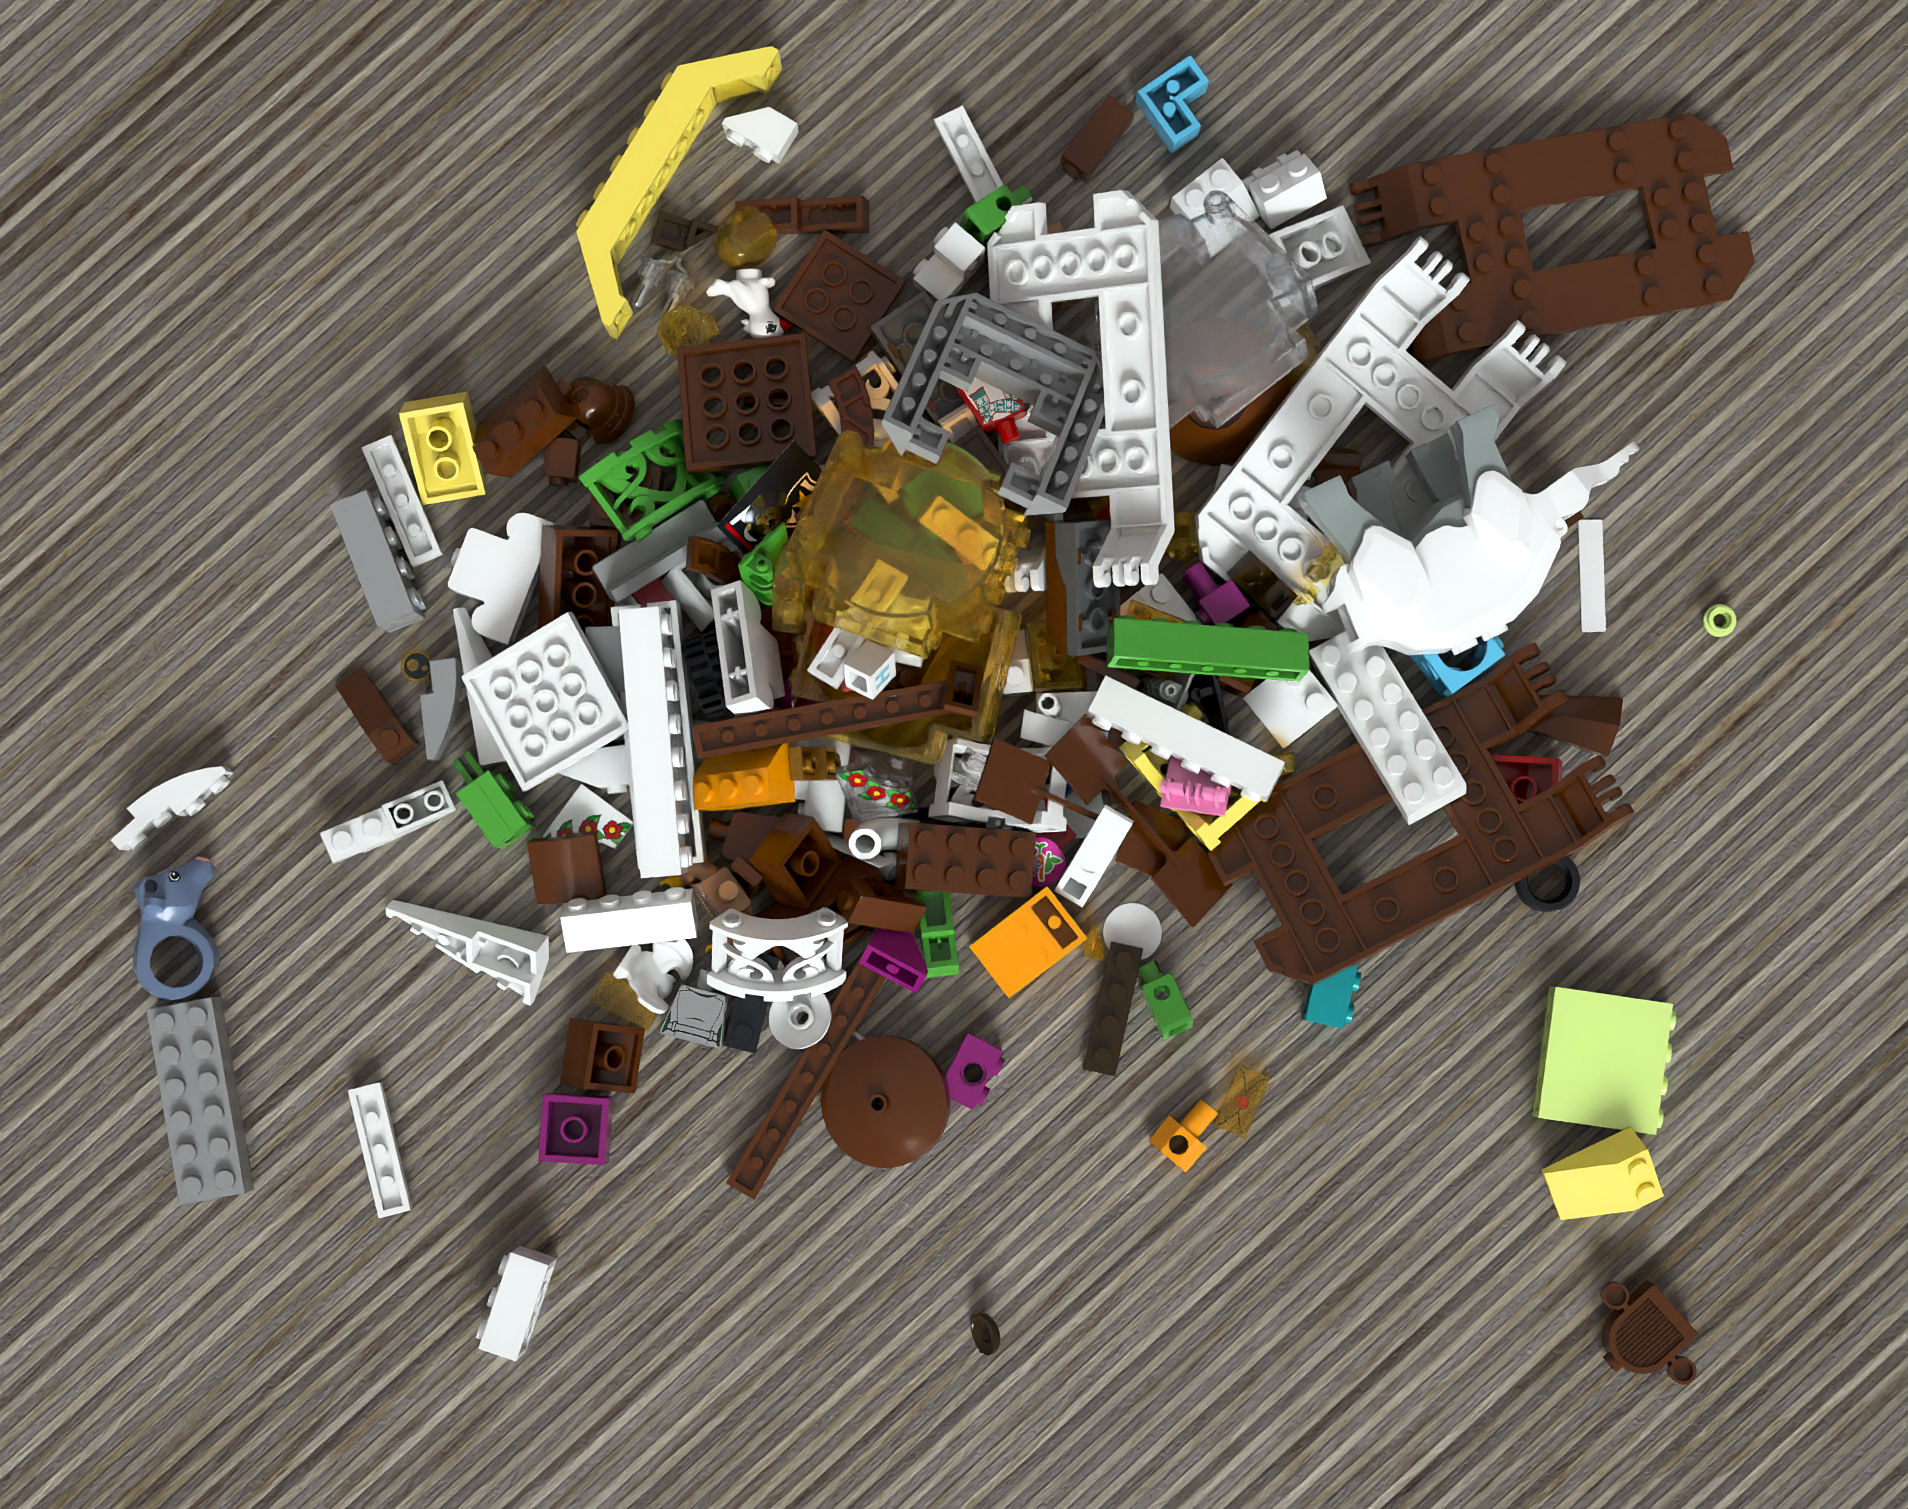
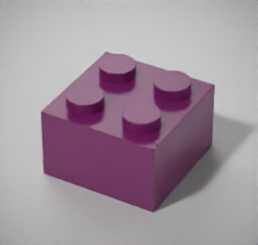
M564 1093L543 1094L538 1161L593 1165L609 1163L613 1097Z

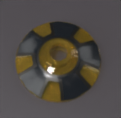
M771 490L759 495L751 503L745 518L746 530L751 537L763 541L765 535L775 530L782 522L785 523L786 527L788 526L792 516V502L789 496L780 490ZM771 519H773L772 523L769 524V525H767L768 522H769Z

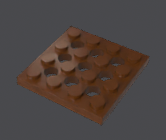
M805 333L677 347L685 461L688 474L772 465L793 440L813 460H817L807 337ZM779 362L785 365L784 372L779 376H772L767 372L769 366L773 363ZM742 366H748L753 369L751 377L746 380H740L735 376L736 371ZM709 370H717L721 373V376L715 383H706L703 380L705 373ZM774 394H786L788 396L787 402L780 407L773 406L770 400ZM749 396L756 400L754 407L750 410H741L738 407V403L743 397ZM713 400H719L723 403L722 410L717 414H710L706 411L707 404ZM785 423L791 427L789 434L781 438L774 436L773 429L775 426ZM747 427H754L758 430L757 437L752 441L741 439V432ZM712 432H724L726 434L725 440L718 445L709 443L708 438Z

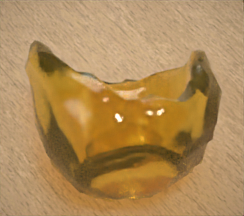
M742 205L726 220L716 236L714 247L717 257L731 270L751 269L770 257L776 247L777 229L772 224L768 215L761 213L754 206Z

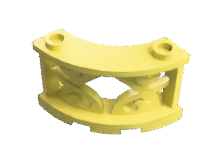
M1190 702L1188 705L1185 703L1179 710L1199 721L1204 717L1203 713L1193 702ZM1126 741L1119 749L1143 778L1145 777L1157 790V795L1162 799L1163 793H1160L1161 781L1166 780V775L1161 772L1160 768L1164 764L1169 765L1168 760L1151 752V749L1143 752L1149 745L1142 741L1139 745ZM1230 789L1229 797L1238 796V793H1234ZM1241 796L1232 805L1227 804L1225 817L1219 816L1212 823L1211 821L1215 815L1170 809L1173 812L1176 811L1189 830L1212 851L1221 843L1218 838L1258 803Z

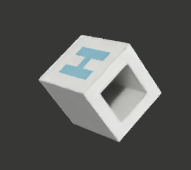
M867 639L844 663L846 687L873 700L896 676L894 652L883 645H878Z

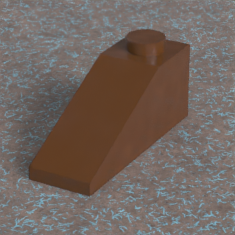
M361 667L336 686L360 726L387 763L394 765L420 746L364 668Z

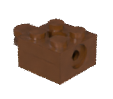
M646 466L645 477L639 486L663 491L665 473L662 468ZM626 467V472L633 474L628 482L632 483L636 478L637 472L633 467ZM600 484L603 491L614 504L620 495ZM592 494L588 521L590 527L618 530ZM626 498L618 506L617 510L630 526L642 519L643 513L641 510L635 509L628 516V507L633 499ZM655 504V511L661 507V504ZM619 530L617 550L631 542L625 541Z

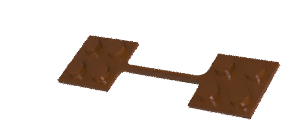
M1087 714L1083 715L1044 755L1086 805L1102 790L1110 791L1151 838L1165 857L1163 866L1151 877V880L1192 927L1197 925L1233 885L1232 883L1226 886L1223 885L1209 856L1192 836L1176 851H1171L1114 785L1115 776L1128 762L1100 729L1092 723Z
M993 738L974 800L1029 824L1033 823L1038 804L1043 799L1050 800L1093 820H1096L1099 815L1047 792L1045 782L1051 767L1049 761L1002 740ZM1133 800V807L1171 851H1176L1185 842L1189 828L1184 821ZM1129 814L1128 818L1134 822L1118 848L1115 861L1152 877L1163 866L1165 862L1164 854Z

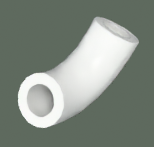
M883 817L862 822L851 833L849 848L852 854L860 859H871L880 850H897L899 823H920V820Z

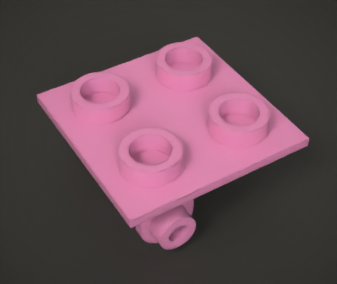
M1170 756L1166 780H1162L1160 786V793H1163L1160 807L1225 817L1231 784L1228 788H1224L1222 785H1218L1210 780L1212 775L1202 770L1198 774L1193 773L1181 766V760Z

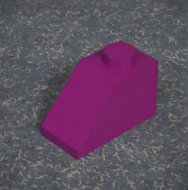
M876 929L859 961L865 967L916 994L929 972L912 933L889 929Z

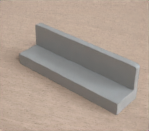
M698 500L652 528L654 530L653 533L644 540L637 542L635 539L593 564L592 569L609 598L618 603L686 561L689 536L694 535L717 542L726 535L716 527L719 522L714 520L705 502Z

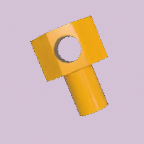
M1200 1099L1180 1124L1169 1115L1148 1141L1183 1171L1187 1172L1207 1148L1197 1138L1218 1113ZM1176 1135H1182L1186 1139V1147L1179 1153H1174L1169 1148L1170 1139Z

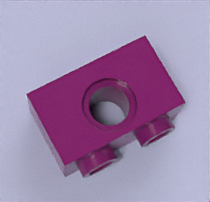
M967 1032L945 1075L950 1098L972 1110L976 1104L982 1106L990 1091V1088L985 1086L990 1075L992 1074L997 1077L1005 1062V1059L1000 1057L1003 1050ZM970 1063L979 1064L983 1069L982 1077L977 1081L967 1080L963 1074L966 1065Z

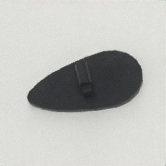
M1196 674L1192 678L1196 688H1188L1189 696L1187 701L1200 700L1211 727L1229 735L1228 720L1217 675Z

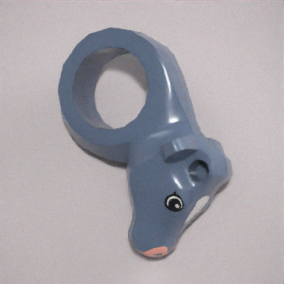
M196 856L178 867L164 870L152 876L139 878L134 886V893L138 901V908L140 909V922L134 947L132 967L141 987L152 996L168 1001H181L182 998L197 993L209 980L213 967H219V951L215 940L194 919L203 889L215 875L213 863L206 857ZM169 936H178L186 939L194 946L198 954V967L195 975L188 983L180 987L163 985L154 977L150 969V957L153 948L161 940Z

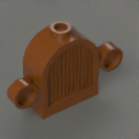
M1646 1280L1630 1296L1628 1289L1619 1282L1610 1281L1604 1284L1600 1291V1298L1606 1306L1615 1309L1607 1317L1602 1330L1603 1345L1607 1352L1603 1359L1615 1372L1623 1367L1639 1374L1655 1372L1667 1364V1373L1673 1381L1683 1385L1691 1383L1696 1377V1366L1690 1359L1684 1356H1677V1354L1699 1335L1698 1332L1653 1283Z

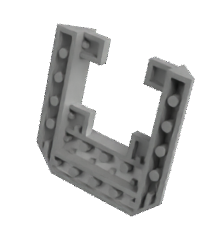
M978 293L936 301L881 421L901 457L906 449L936 464L951 433L921 418L936 382L939 378L968 392L976 377L1033 405L1027 422L1056 435L1040 475L1011 462L997 494L1026 507L1023 516L1065 512L1105 414L1103 370L1095 351Z

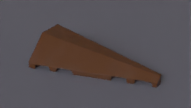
M1537 694L1541 701L1550 696ZM1567 695L1568 701L1552 709L1526 730L1538 736L1543 735L1589 753L1607 757L1610 754L1620 726L1623 698Z

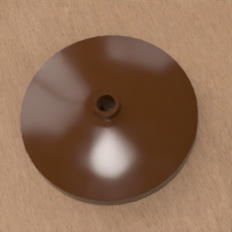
M881 1035L857 1041L838 1055L835 1065L822 1086L821 1109L830 1136L843 1152L854 1160L868 1166L894 1168L921 1158L939 1141L949 1118L950 1092L941 1067L928 1051L906 1038ZM879 1098H881L884 1102L883 1108H881L878 1104L880 1101Z

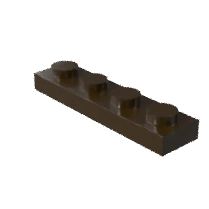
M976 426L955 441L953 447L988 492L994 504L1024 546L1030 551L1045 540V522H1048L1044 514L1023 516L1026 507L997 494L1009 465L981 426Z
M1110 942L1085 1055L1084 1070L1111 1076L1116 1075L1143 948Z

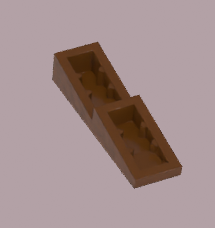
M863 195L800 200L798 197L735 201V233L738 235L821 234L824 229L831 234L869 233V201Z

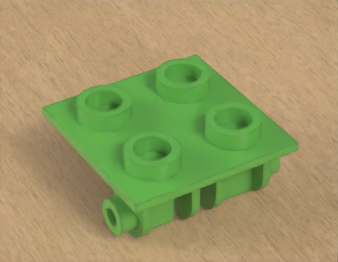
M782 522L775 530L768 532L763 541L752 552L746 553L738 564L742 582L754 593L757 600L767 606L774 605L779 598L778 591L775 589V579L793 563L785 523Z

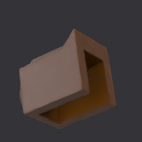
M554 438L548 444L549 448H545L542 471L549 478L550 485L568 487L569 482L578 483L582 444H579L577 439Z

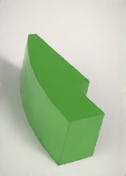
M916 890L927 906L920 920L925 964L929 970L927 978L960 974L949 893Z

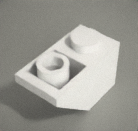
M771 107L727 117L722 122L724 132L726 133L725 137L730 142L740 147L743 144L754 149L753 154L767 163L773 160L780 164L799 132L795 121Z

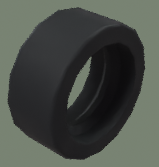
M1566 856L1555 862L1563 870L1566 877L1565 889L1560 896L1552 900L1539 899L1529 889V876L1514 883L1516 893L1522 902L1533 910L1542 912L1561 910L1572 903L1579 892L1580 876L1578 868L1571 858Z

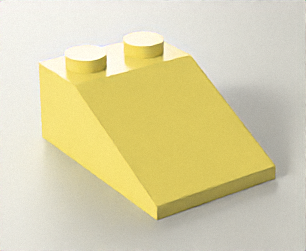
M468 391L404 402L399 416L422 505L485 495L486 488L482 464L472 448L476 424Z
M1631 1127L1542 1169L1554 1206L1561 1220L1634 1211L1663 1197L1649 1151Z

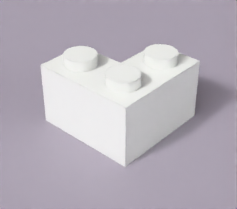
M956 222L950 229L944 227L937 234L933 241L936 243L934 255L929 261L924 258L913 271L915 275L913 285L920 292L925 290L933 303L938 300L955 297L985 262V247Z

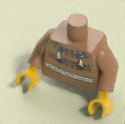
M705 860V862L694 863L692 866L687 867L688 873L668 876L659 884L662 886L666 883L671 888H685V885H688L690 889L693 888L695 897L711 920L730 908L751 916L752 902L726 866L716 867L710 861ZM727 937V943L734 946L733 939ZM712 944L706 947V953L712 951Z

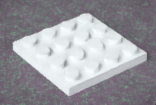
M573 612L565 613L461 676L523 792L537 786L629 731L627 712Z

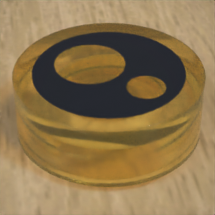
M421 650L408 652L401 661L402 674L406 679L414 683L428 681L431 678L429 661H433V658Z

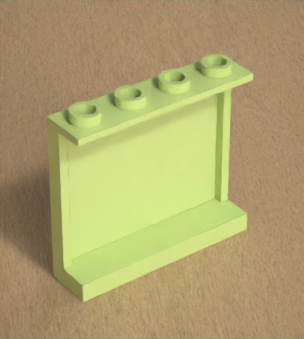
M1549 986L1532 1116L1619 1130L1631 1127L1634 1132L1656 1135L1657 1128H1661L1664 1117L1663 1109L1660 1108L1661 1095L1664 1096L1666 1094L1668 1078L1664 1076L1665 1063L1670 1062L1672 1055V1044L1668 1043L1669 1032L1674 1030L1676 1024V1011H1672L1673 1004Z

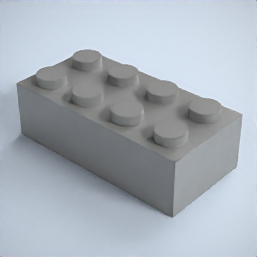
M364 490L330 504L376 625L390 633L426 619L423 610L427 608L420 590L416 591L412 585L411 580L415 579V575L409 561H404L399 550L403 549V545L397 531H393L389 526L387 520H390L391 516L385 502H381L379 496L375 497L369 491Z

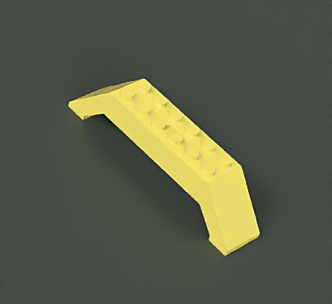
M773 46L678 65L674 73L669 72L661 84L660 89L663 91L657 101L652 100L648 104L644 112L646 119L641 127H635L629 135L627 150L623 156L619 154L613 161L610 168L612 174L606 184L602 182L597 187L593 195L595 202L589 211L584 210L576 223L578 229L576 232L602 323L609 335L614 339H618L633 314L627 299L624 298L617 267L716 104L758 92L765 96L768 94L782 71L779 50Z

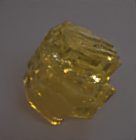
M683 304L663 314L657 329L658 337L661 339L666 353L677 356V347L711 344L710 339L721 334L712 313L687 304Z

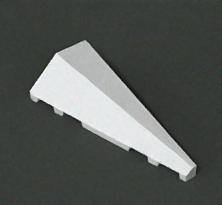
M455 608L453 613L463 671L466 674L493 658L484 643L481 634L473 628L466 608ZM467 689L480 766L488 767L507 763Z
M392 900L387 905L386 916L389 918L397 916L412 926L410 931L416 935L423 932L437 941L435 947L476 973L480 971L486 972L499 981L497 986L501 989L506 990L509 987L524 997L523 1003L531 1006L534 1002L549 961V936L397 900Z

